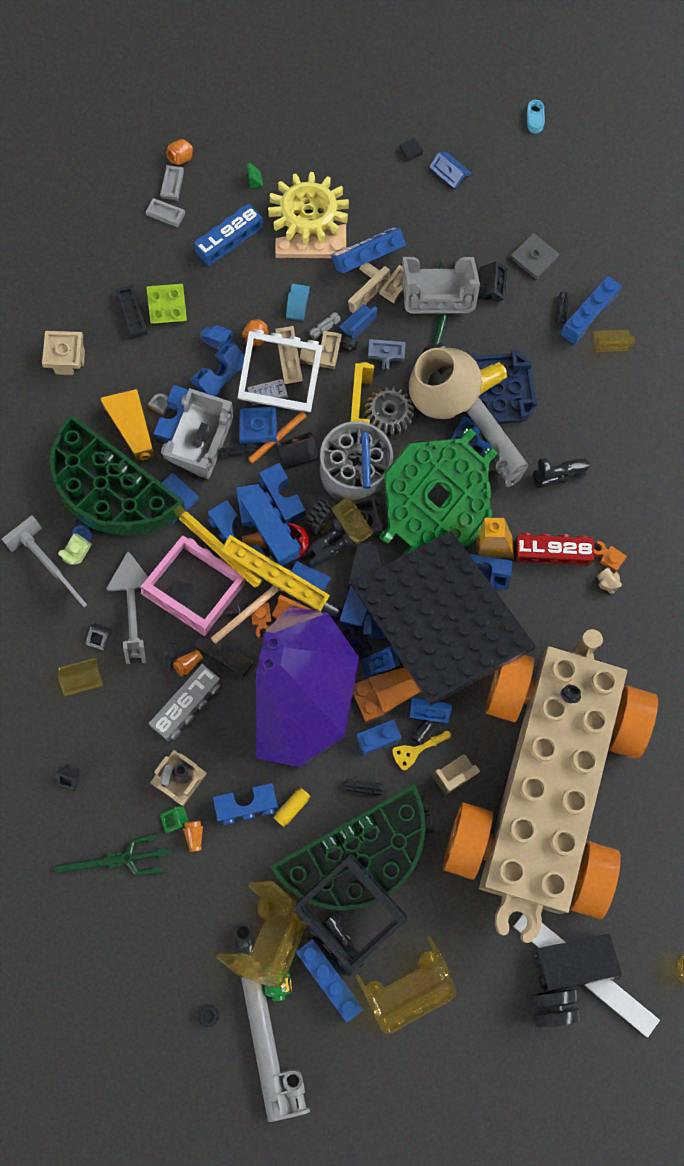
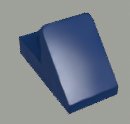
M392 647L362 659L367 678L393 671L395 667L400 665Z

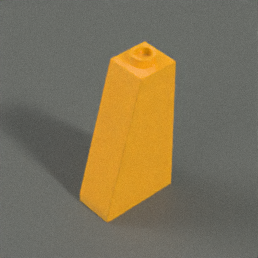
M137 389L102 397L101 401L105 411L135 459L144 461L154 456Z
M484 518L475 540L476 555L491 558H514V540L505 518Z

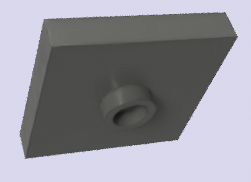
M533 233L511 255L510 259L537 280L560 257V254Z

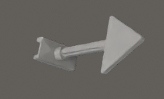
M32 515L2 538V541L11 552L22 544L29 547L52 575L63 583L74 598L83 607L87 606L63 577L60 570L34 542L32 536L40 531L42 527Z
M129 552L126 553L110 581L107 591H127L130 638L128 641L123 642L126 664H130V659L141 658L142 663H146L143 640L138 638L135 590L141 589L148 576Z

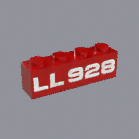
M521 533L515 539V562L590 566L594 561V538H588L585 535L569 537V535L563 534L557 537L550 536V534L535 536L530 533Z

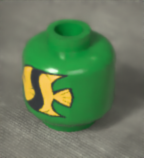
M285 969L268 970V974L263 978L265 995L272 997L273 1001L285 1000V995H289L292 992L290 974L285 972Z

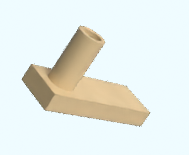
M370 263L361 265L360 270L371 279L348 300L350 312L354 313L363 304L366 305L381 290L391 277L390 269L384 266L379 271Z
M294 326L275 329L276 333L282 335V338L289 339L290 336L295 337ZM278 344L284 383L303 381L297 347Z

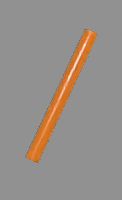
M303 411L277 432V442L307 417ZM266 442L248 460L253 464L272 448L276 442Z

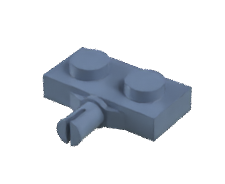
M369 339L368 359L381 360L382 371H385V365L386 371H389L390 361L404 362L405 342Z

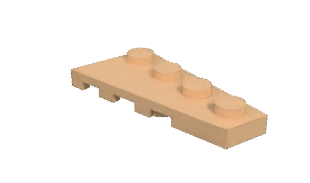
M346 224L338 225L339 234L337 236L329 229L325 230V243L319 241L317 234L309 235L307 245H303L302 234L300 233L295 234L290 241L286 239V236L276 238V258H332L331 254L346 248Z

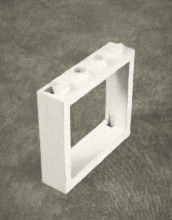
M253 329V332L249 331L237 399L310 413L322 345H318L319 342L308 340V343L302 342L298 337L282 338V335L278 333L266 335L262 330ZM253 339L315 351L306 403L244 392Z

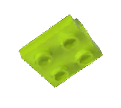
M183 284L147 286L151 324L187 321Z

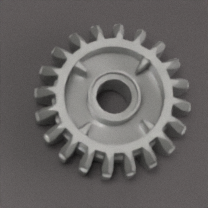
M386 386L385 391L379 388L377 393L373 392L372 396L367 399L365 417L370 419L371 425L382 430L385 435L387 432L394 435V431L400 434L401 429L406 430L407 425L411 424V419L414 416V406L411 405L412 400L408 399L407 394L402 395L401 389L396 392L395 387L391 391ZM391 409L393 413H387L385 410Z

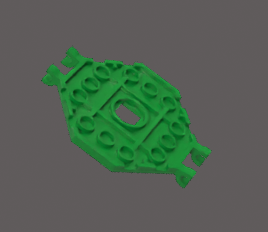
M465 428L459 439L408 443L384 473L388 528L380 534L379 538L383 542L389 543L393 536L397 534L410 546L401 556L451 530L463 547L469 546L478 535L484 518L492 517L488 471L489 462L497 455V452L493 448H486L481 457L467 443L476 434L471 428L469 430ZM436 483H439L450 493L440 507H437L427 497Z

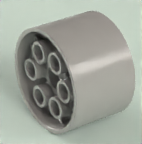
M359 421L341 424L330 431L325 437L320 451V479L326 492L333 499L343 504L373 494L379 498L385 491L384 473L393 462V450L389 439L379 428ZM363 432L369 433L371 488L369 489L363 488L362 457L357 455V453L362 455L361 433ZM377 455L380 459L373 460L371 456ZM339 457L342 461L335 462L333 459ZM375 468L384 470L383 475L378 473ZM340 469L336 476L332 477L330 473ZM349 473H352V476H351V477H346V476H344V475H347V474H349ZM360 479L361 486L354 487L355 480L358 481Z

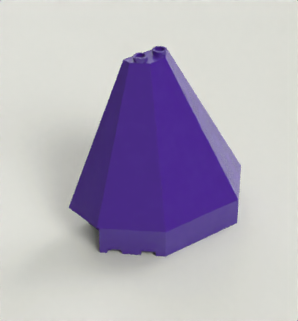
M289 606L265 631L256 672L257 759L298 766L300 769L306 763L345 739L360 662L358 655L327 612Z

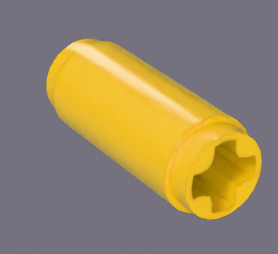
M300 787L275 813L276 815L273 818L284 827L303 808L311 796Z

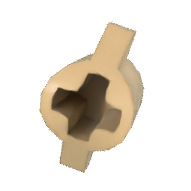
M606 568L597 576L600 581L599 587L607 590L610 594H613L622 586L619 574L617 572L613 574L609 568Z

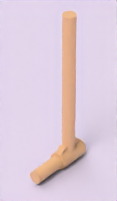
M273 585L211 637L212 641L217 644L281 589Z

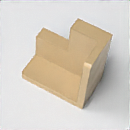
M463 754L441 770L437 769L432 777L446 796L477 775L480 770L476 765L473 766L467 756Z

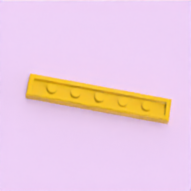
M231 535L220 550V553L316 611L322 610L330 596Z

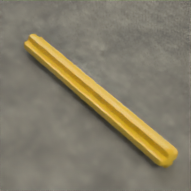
M184 512L179 517L183 524L253 587L260 585L262 579L258 575L220 553L224 544L188 512Z

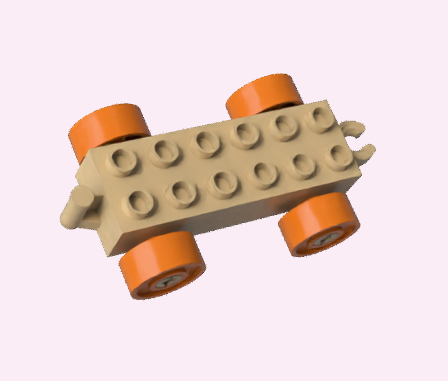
M594 629L587 630L583 634L582 638L575 645L573 653L548 646L540 656L534 679L531 678L534 657L524 655L495 671L485 713L516 722L523 704H527L493 834H491L493 811L462 802L451 830L444 857L443 871L472 880L475 879L482 860L486 861L479 889L502 896L501 905L495 914L497 933L499 935H507L509 932L508 918L510 914L515 911L522 912L527 918V926L521 933V941L524 943H529L537 937L541 929L542 909L557 914L569 913V910L600 920L606 915L618 882L621 863L620 851L586 841L607 753L610 751L633 759H640L648 745L658 709L657 694L628 685L624 686L628 670L594 660L593 652L603 642L601 633ZM568 684L577 686L581 690L580 701L572 704L565 702L560 695L562 688Z

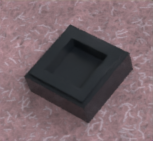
M415 138L400 144V150L407 161L423 155V150Z

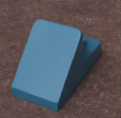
M292 284L291 291L288 294L286 319L304 321L310 286Z

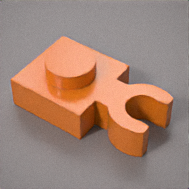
M598 541L596 546L600 548V551L594 549V556H600L602 558L601 564L613 572H617L627 556L613 546L606 549L605 544Z
M264 603L251 614L253 626L258 625L256 629L258 638H260L262 630L269 628L266 624L272 623L269 603Z

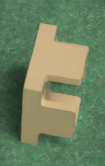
M45 331L43 368H53L55 374L73 375V368L80 369L81 366H84L85 349L82 332Z
M173 750L169 757L166 756L154 773L156 775L150 783L184 806L207 773L183 754ZM182 763L192 767L193 777L189 782L184 784L178 783L172 774L169 787L161 785L160 781L166 764L174 766V769ZM180 769L178 774H183L185 770Z

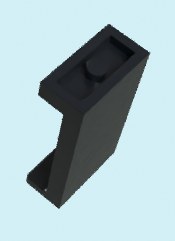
M610 933L537 948L536 955H533L535 967L539 968L541 973L539 983L541 989H545L546 994L556 990L608 979L611 981L618 980L622 976Z

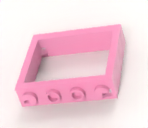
M182 535L142 584L141 594L205 636L245 585V579L222 558L218 559L210 550L201 548L193 539ZM183 548L234 581L205 620L153 586Z

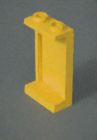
M367 362L355 364L351 422L359 421L370 424V419L359 418L361 384H372L374 365Z

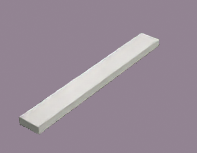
M522 914L513 926L520 933L527 926L526 916ZM542 922L537 937L531 941L538 948L565 943ZM610 979L584 985L646 1037H649L660 1021Z

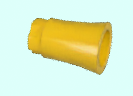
M500 362L480 369L482 386L479 396L507 378V371Z

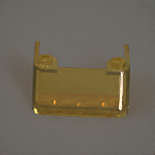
M273 881L249 882L248 887L261 897L258 902L257 911L264 920L250 956L247 954H218L216 958L239 976L269 987H280L285 981L307 923L299 920L294 912L296 910L293 907L297 902Z
M430 936L426 937L431 950L421 955L418 962L420 968L392 984L383 987L382 983L375 981L365 986L360 975L355 976L384 1034L396 1032L450 1002L456 996L457 992L445 960Z

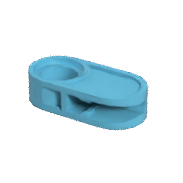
M532 100L527 108V127L530 132L536 134L543 130L545 123L544 104L539 100ZM538 107L540 111L534 112L531 108Z

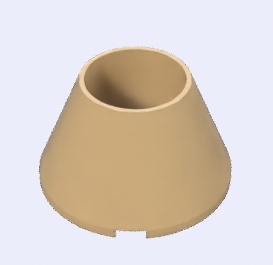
M455 348L429 349L418 358L409 380L411 400L416 408L428 417L435 419L454 418L455 415L467 411L477 400L482 386L481 372L476 361L462 350ZM442 367L454 368L452 375L446 382L436 386L428 385L430 376L437 369Z

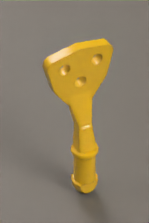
M443 731V733L431 737L424 744L415 747L406 745L394 747L392 753L395 762L402 771H406L414 764L419 753L426 748L436 746L451 737V733Z

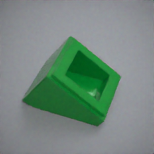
M247 163L250 187H263L261 172L251 163Z
M183 806L175 807L160 814L166 834L184 828V823L189 822Z

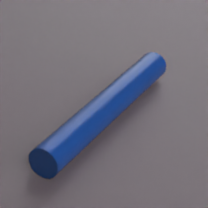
M363 432L361 433L363 488L369 489L371 488L369 433Z

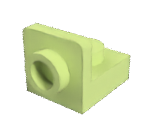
M76 533L73 534L65 550H60L58 555L69 565L82 562L92 544Z

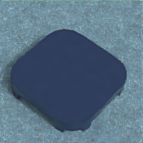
M512 350L509 354L476 356V353L470 354L476 361L479 369L500 362L507 371L506 379L479 396L498 424L527 421L532 417L537 406L531 372L532 363L530 359L519 354V351ZM465 411V412H464L465 416L468 417V418H470V416H469V415L467 414V412Z

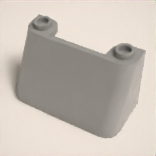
M403 257L404 304L407 312L470 313L476 308L480 282L474 257L458 259L454 269H420V262L417 258Z
M189 388L188 393L184 394L181 404L184 405V412L172 441L164 443L161 454H163L164 459L202 478L209 479L218 459L219 449L223 446L232 423L233 406L230 401ZM201 422L208 424L207 431L210 434L207 442H202L201 447L193 445L194 438Z

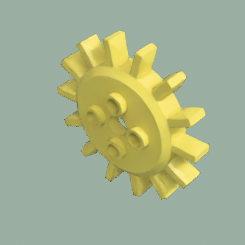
M310 172L308 182L302 183L297 174H293V186L290 188L280 181L278 183V190L283 193V196L270 193V203L280 206L268 208L269 217H282L274 221L275 231L287 226L289 229L286 232V239L290 241L296 232L302 234L303 245H307L309 235L317 234L319 241L325 243L324 231L327 229L337 236L339 234V226L334 221L347 223L348 214L337 211L349 209L348 199L336 200V198L343 195V187L339 186L330 191L328 188L330 187L331 177L327 176L322 184L315 183L314 172ZM309 209L313 210L310 214L304 212Z

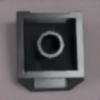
M374 494L338 507L337 516L346 524L349 529L348 531L352 533L356 540L379 536L388 528L380 499Z

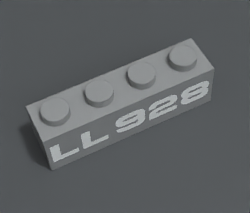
M202 664L149 722V725L168 742L171 739L175 740L181 733L180 729L183 725H188L195 717L193 714L198 709L204 708L208 702L206 699L211 694L215 695L221 688L220 678Z

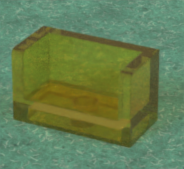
M345 498L332 508L349 538L357 544L373 534L357 506L348 498Z

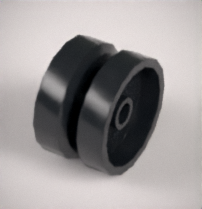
M577 989L552 991L550 994L543 992L530 995L534 1008H546V1010L534 1014L536 1027H559L582 1021L580 1009L566 1007V1005L575 1004L578 1001Z

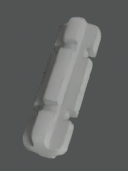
M336 312L332 313L330 318L327 317L317 324V327H313L309 331V335L312 339H317L320 337L319 334H323L324 331L332 328L333 324L336 325L340 322V316Z

